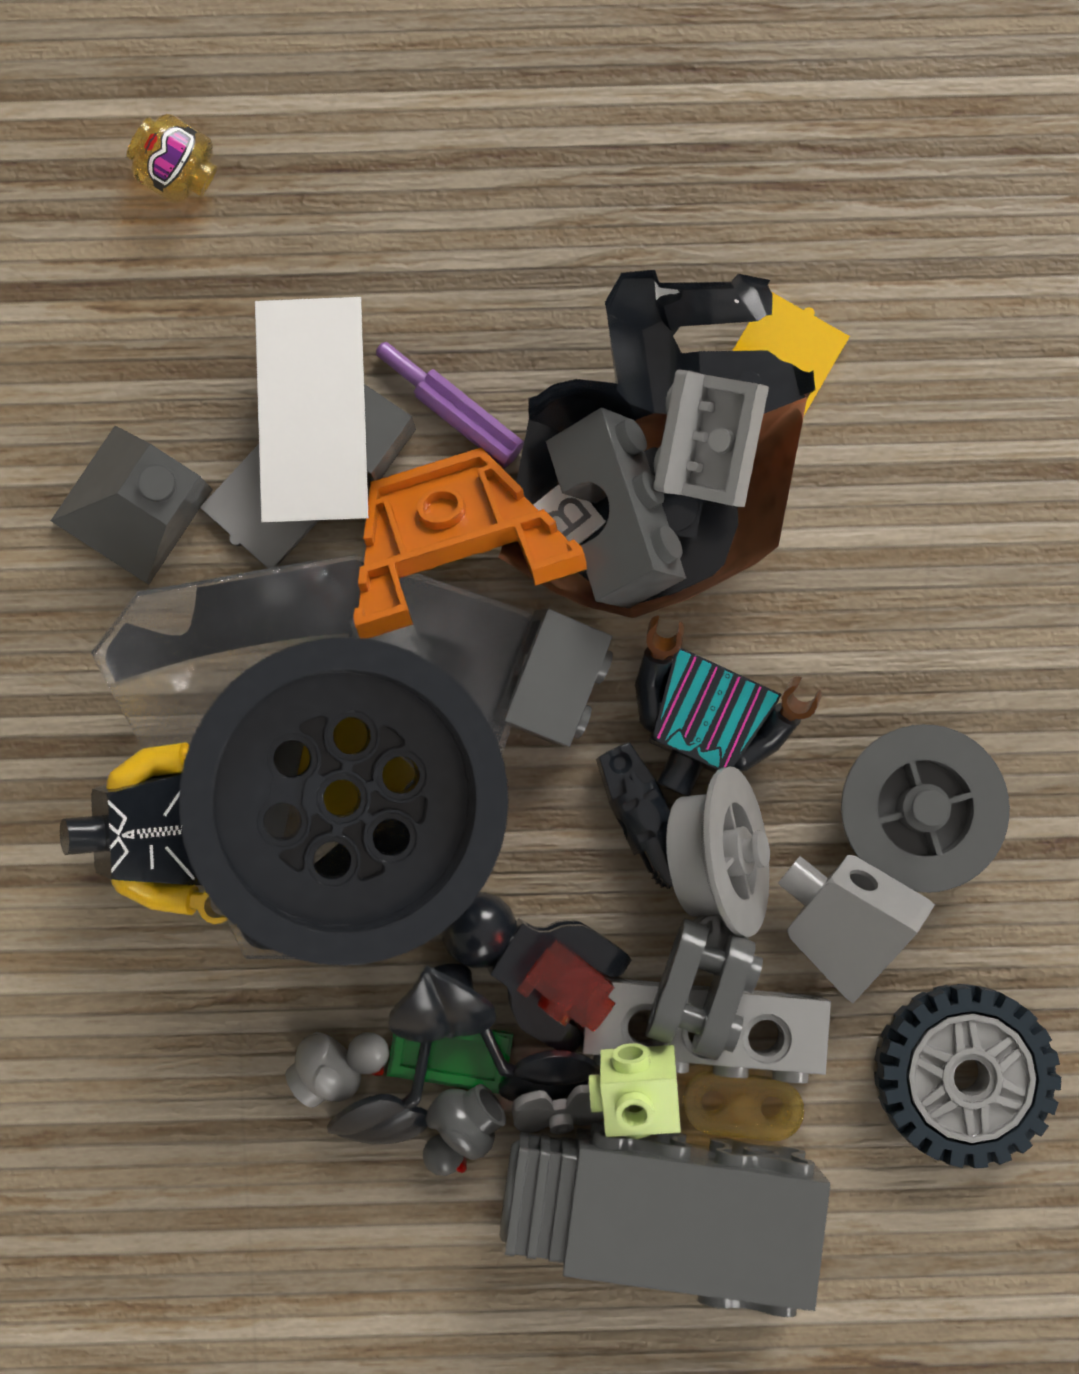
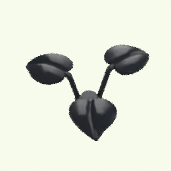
M452 963L439 965L434 968L426 966L415 985L395 1004L388 1017L389 1029L392 1033L406 1040L421 1042L410 1093L403 1099L390 1094H378L358 1100L339 1112L328 1123L327 1130L330 1134H336L342 1138L366 1144H394L407 1141L422 1133L428 1127L426 1124L427 1110L417 1107L422 1097L431 1045L433 1041L445 1037L454 1038L480 1033L499 1074L506 1077L498 1085L499 1094L512 1102L525 1093L539 1090L545 1091L552 1101L557 1099L567 1100L575 1087L589 1085V1075L600 1074V1066L584 1055L563 1050H547L534 1053L521 1059L516 1065L510 1064L505 1060L490 1029L496 1020L495 1007L490 1001L474 990L470 968L465 965Z

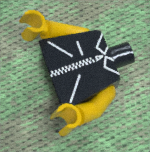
M187 742L143 748L109 773L106 785L92 789V816L61 820L60 843L64 855L94 853L96 873L111 879V883L117 893L150 910L193 915L198 910L206 922L221 924L228 919L224 915L217 914L212 910L211 899L206 891L204 893L200 892L198 886H196L201 884L190 863L182 836L179 793L182 770L190 745Z

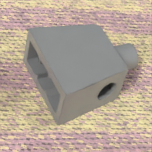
M847 855L828 878L799 856L777 883L805 905L787 929L789 938L852 1004L916 936L935 906L928 898L855 855Z

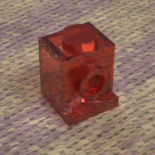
M556 937L517 987V991L526 998L534 988L539 991L543 996L537 1004L562 1025L566 1026L571 1019H574L582 1027L586 1026L592 1032L601 1025L616 1004V1002L608 997L615 988L613 983Z

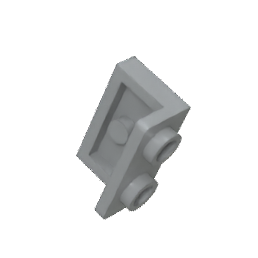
M678 369L675 373L674 383L666 397L667 419L662 445L658 448L654 458V472L656 474L654 490L731 506L745 507L769 386Z

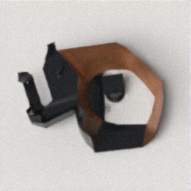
M656 269L622 272L605 301L616 383L576 378L554 383L538 395L528 397L529 421L516 482L523 488L524 496L532 504H535L559 485L546 441L596 410L604 408L633 419L640 426L647 442V448L644 452L651 473L656 476L654 472V458L658 448L662 445L667 419L666 397L674 383L675 373L678 369L769 386L745 507L731 506L679 494L664 493L662 506L669 527L675 532L682 546L680 560L686 579L629 609L597 602L586 570L542 583V585L583 606L634 618L687 600L753 566L779 546L806 402L809 395L816 390L814 370L811 372L803 371L791 363L782 361L769 350L695 351L682 353L674 338V334L680 326L755 322L767 315H772L773 294L768 286L770 280L738 273L732 282H660ZM608 497L596 504L590 502L606 522L580 543V546L597 537L604 529L610 511ZM519 542L503 545L498 557L532 578Z

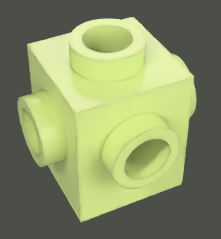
M629 1043L620 1045L615 1049L600 1050V1074L589 1075L591 1112H603L605 1137L625 1136L640 1139L651 1134L681 1133L674 1045L646 1047L641 1044Z

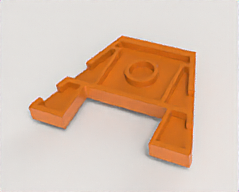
M482 447L370 482L368 498L369 518H366L363 537L366 550L364 566H361L359 569L358 586L360 598L358 608L354 609L353 620L359 638L365 639L413 625L400 585V578L421 571L431 570L437 566L471 555L485 553L513 542H519L535 586L586 570L585 554L582 547L574 539L569 541L557 529L556 521L544 509L538 510L524 496L523 488Z

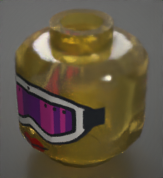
M172 114L161 115L156 120L147 117L134 134L126 153V157L132 160L133 177L144 186L173 203L184 201L192 192L201 197L210 186L218 169V166L210 162L213 154L211 139Z

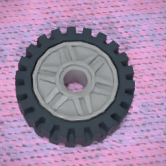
M969 984L942 985L934 987L933 991L928 993L921 992L912 997L913 1002L907 1006L902 1005L893 1014L896 1018L892 1024H886L881 1034L883 1042L881 1047L876 1048L874 1059L877 1062V1071H874L875 1085L880 1094L878 1098L891 1123L915 1148L937 1161H943L951 1166L963 1168V1165H969L975 1169L988 1168V1163L991 1162L1001 1165L1011 1161V1154L1016 1151L1022 1154L1033 1146L1030 1142L1035 1134L1042 1137L1049 1126L1044 1121L1048 1113L1055 1115L1059 1103L1054 1099L1055 1090H1061V1076L1056 1073L1055 1066L1060 1065L1057 1051L1050 1046L1049 1042L1052 1039L1046 1028L1042 1027L1037 1022L1038 1018L1027 1008L1019 1004V1002L1001 992L986 987ZM966 1060H974L978 1067L976 1081L968 1088L958 1089L954 1081L956 1068Z

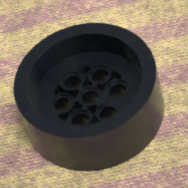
M354 637L325 638L287 647L262 659L233 680L215 699L193 735L185 757L179 793L180 824L190 863L200 884L223 915L243 933L280 954L302 961L339 966L368 964L405 954L427 943L454 923L476 899L496 864L505 835L509 804L505 764L498 741L487 718L465 688L432 661L413 651L391 643ZM349 717L358 719L367 730L365 745L360 751L352 754L340 751L333 740V732L336 725L341 720ZM297 740L308 749L310 755L309 764L306 770L299 775L285 776L275 767L274 753L277 747L285 741ZM402 756L408 759L414 767V781L404 791L393 792L384 784L382 773L388 761L394 757ZM336 780H348L357 790L358 800L356 805L350 812L345 814H333L324 805V792L330 783ZM288 803L297 808L299 812V827L290 836L275 837L264 827L265 813L275 804ZM397 819L403 824L406 832L402 846L390 853L377 850L373 843V832L376 826L383 820ZM328 842H337L342 844L348 852L346 867L336 875L327 876L319 873L314 867L313 858L316 851L321 845Z

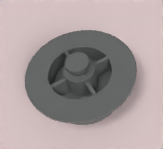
M921 724L890 731L873 741L862 751L846 777L841 798V814L846 837L858 858L916 892L929 893L961 886L978 876L988 867L999 852L1005 839L1009 824L1010 804L1003 775L995 761L983 747L956 730L938 725Z

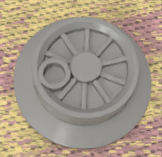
M724 767L717 770L713 775L707 794L680 797L674 802L667 825L668 866L676 896L683 909L689 915L698 917L721 914L725 924L735 935L750 937L755 935L760 929L767 910L770 880V848L761 811L750 783L737 768Z

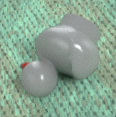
M314 1032L312 1035L306 1036L297 1046L295 1063L286 1070L287 1084L294 1096L301 1103L311 1108L317 1107L325 1100L331 1102L347 1100L359 1089L362 1074H372L374 1076L384 1074V1066L389 1057L388 1045L384 1038L378 1034L363 1032L350 1042L347 1050L333 1037L321 1032Z

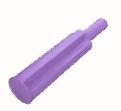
M382 342L378 346L376 355L416 387L414 390L416 398L478 448L482 447L503 469L518 457L523 449L524 440H521L437 371L432 369L425 373L388 342Z

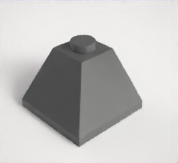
M114 426L51 519V522L149 585L213 489L200 475L152 444Z

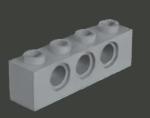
M587 976L582 1051L583 1054L594 1055L593 1061L596 1065L600 1066V1050L615 1049L623 1044L636 1043L646 1047L674 1045L676 1073L689 1072V1063L713 1065L714 1075L731 1078H748L749 1068L773 1070V1080L789 1083H808L809 1074L826 1075L831 1001L823 996L754 990L752 993L743 991L736 1015L744 1018L738 1043L733 1052L723 1050L719 1059L714 1060L693 1053V1043L689 1040L688 1031L681 1028L677 1029L670 1044L653 1038L644 1041L637 1040L628 1033V1022L631 1016L640 1010H651L660 982ZM692 985L686 1004L703 1009L710 986ZM762 1020L774 1021L778 1028L776 1043L764 1051L752 1049L748 1036L753 1025Z

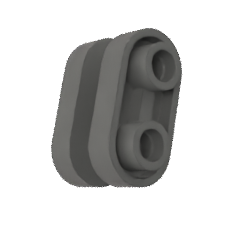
M684 918L673 942L651 1008L645 1036L670 1044L677 1029L681 1028L695 1033L692 1045L693 1053L718 1060L723 1050L733 1052L738 1043L744 1018L736 1015L743 991L749 993L754 991L762 970L763 958L754 955L755 942L732 934L728 937L723 950L707 946L706 941L709 927ZM698 969L714 974L703 1009L686 1004Z

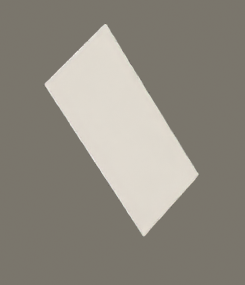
M361 297L255 301L261 523L369 518Z

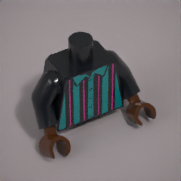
M654 616L650 620L646 638L648 647L645 649L635 681V690L640 723L646 730L651 732L649 742L671 752L657 781L659 785L680 795L690 796L702 768L714 773L724 767H735L739 771H747L777 752L800 724L801 719L809 718L815 713L822 697L821 690L816 693L814 699L808 702L798 700L793 694L800 684L802 677H793L789 681L782 696V703H778L781 693L681 648L684 635V625L682 622L678 624L676 635L671 638H663L656 633L659 616Z

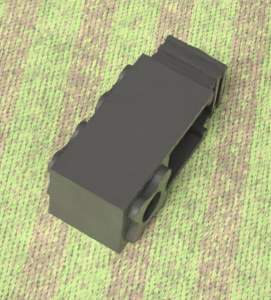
M592 1121L591 1129L577 1128L576 1139L566 1137L554 1138L545 1134L539 1136L520 1131L519 1141H515L512 1144L499 1232L500 1239L506 1243L505 1255L514 1256L515 1254L527 1256L528 1259L543 1258L548 1259L550 1262L564 1263L563 1277L698 1295L697 1301L699 1303L715 1308L751 1309L779 1317H795L797 1309L815 1312L831 1183L812 1160L805 1159V1151L793 1147L759 1145L721 1137L710 1138L709 1146L686 1143L687 1135L683 1133L651 1134L640 1139L625 1136L605 1137L604 1121Z

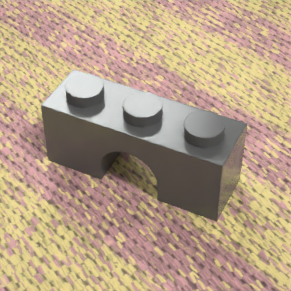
M600 408L546 441L562 494L595 504L606 497L609 500V517L604 529L597 537L581 545L585 554L587 575L597 602L629 609L686 579L680 560L682 546L675 532L669 527L662 506L664 493L654 490L655 476L651 473L644 452L647 448L646 438L640 426L633 419Z

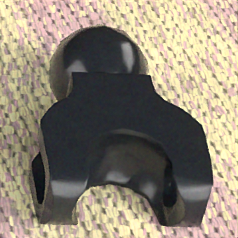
M480 892L466 911L442 932L444 945L448 953L457 962L471 968H488L491 976L507 986L510 1008L519 1027L523 1031L556 1050L576 1053L581 1045L583 1035L575 1022L556 1008L553 995L558 980L568 970L582 966L601 971L609 977H619L624 974L632 961L623 949L578 920L556 921L547 926H533L520 918L516 921L511 908L500 897L486 892Z

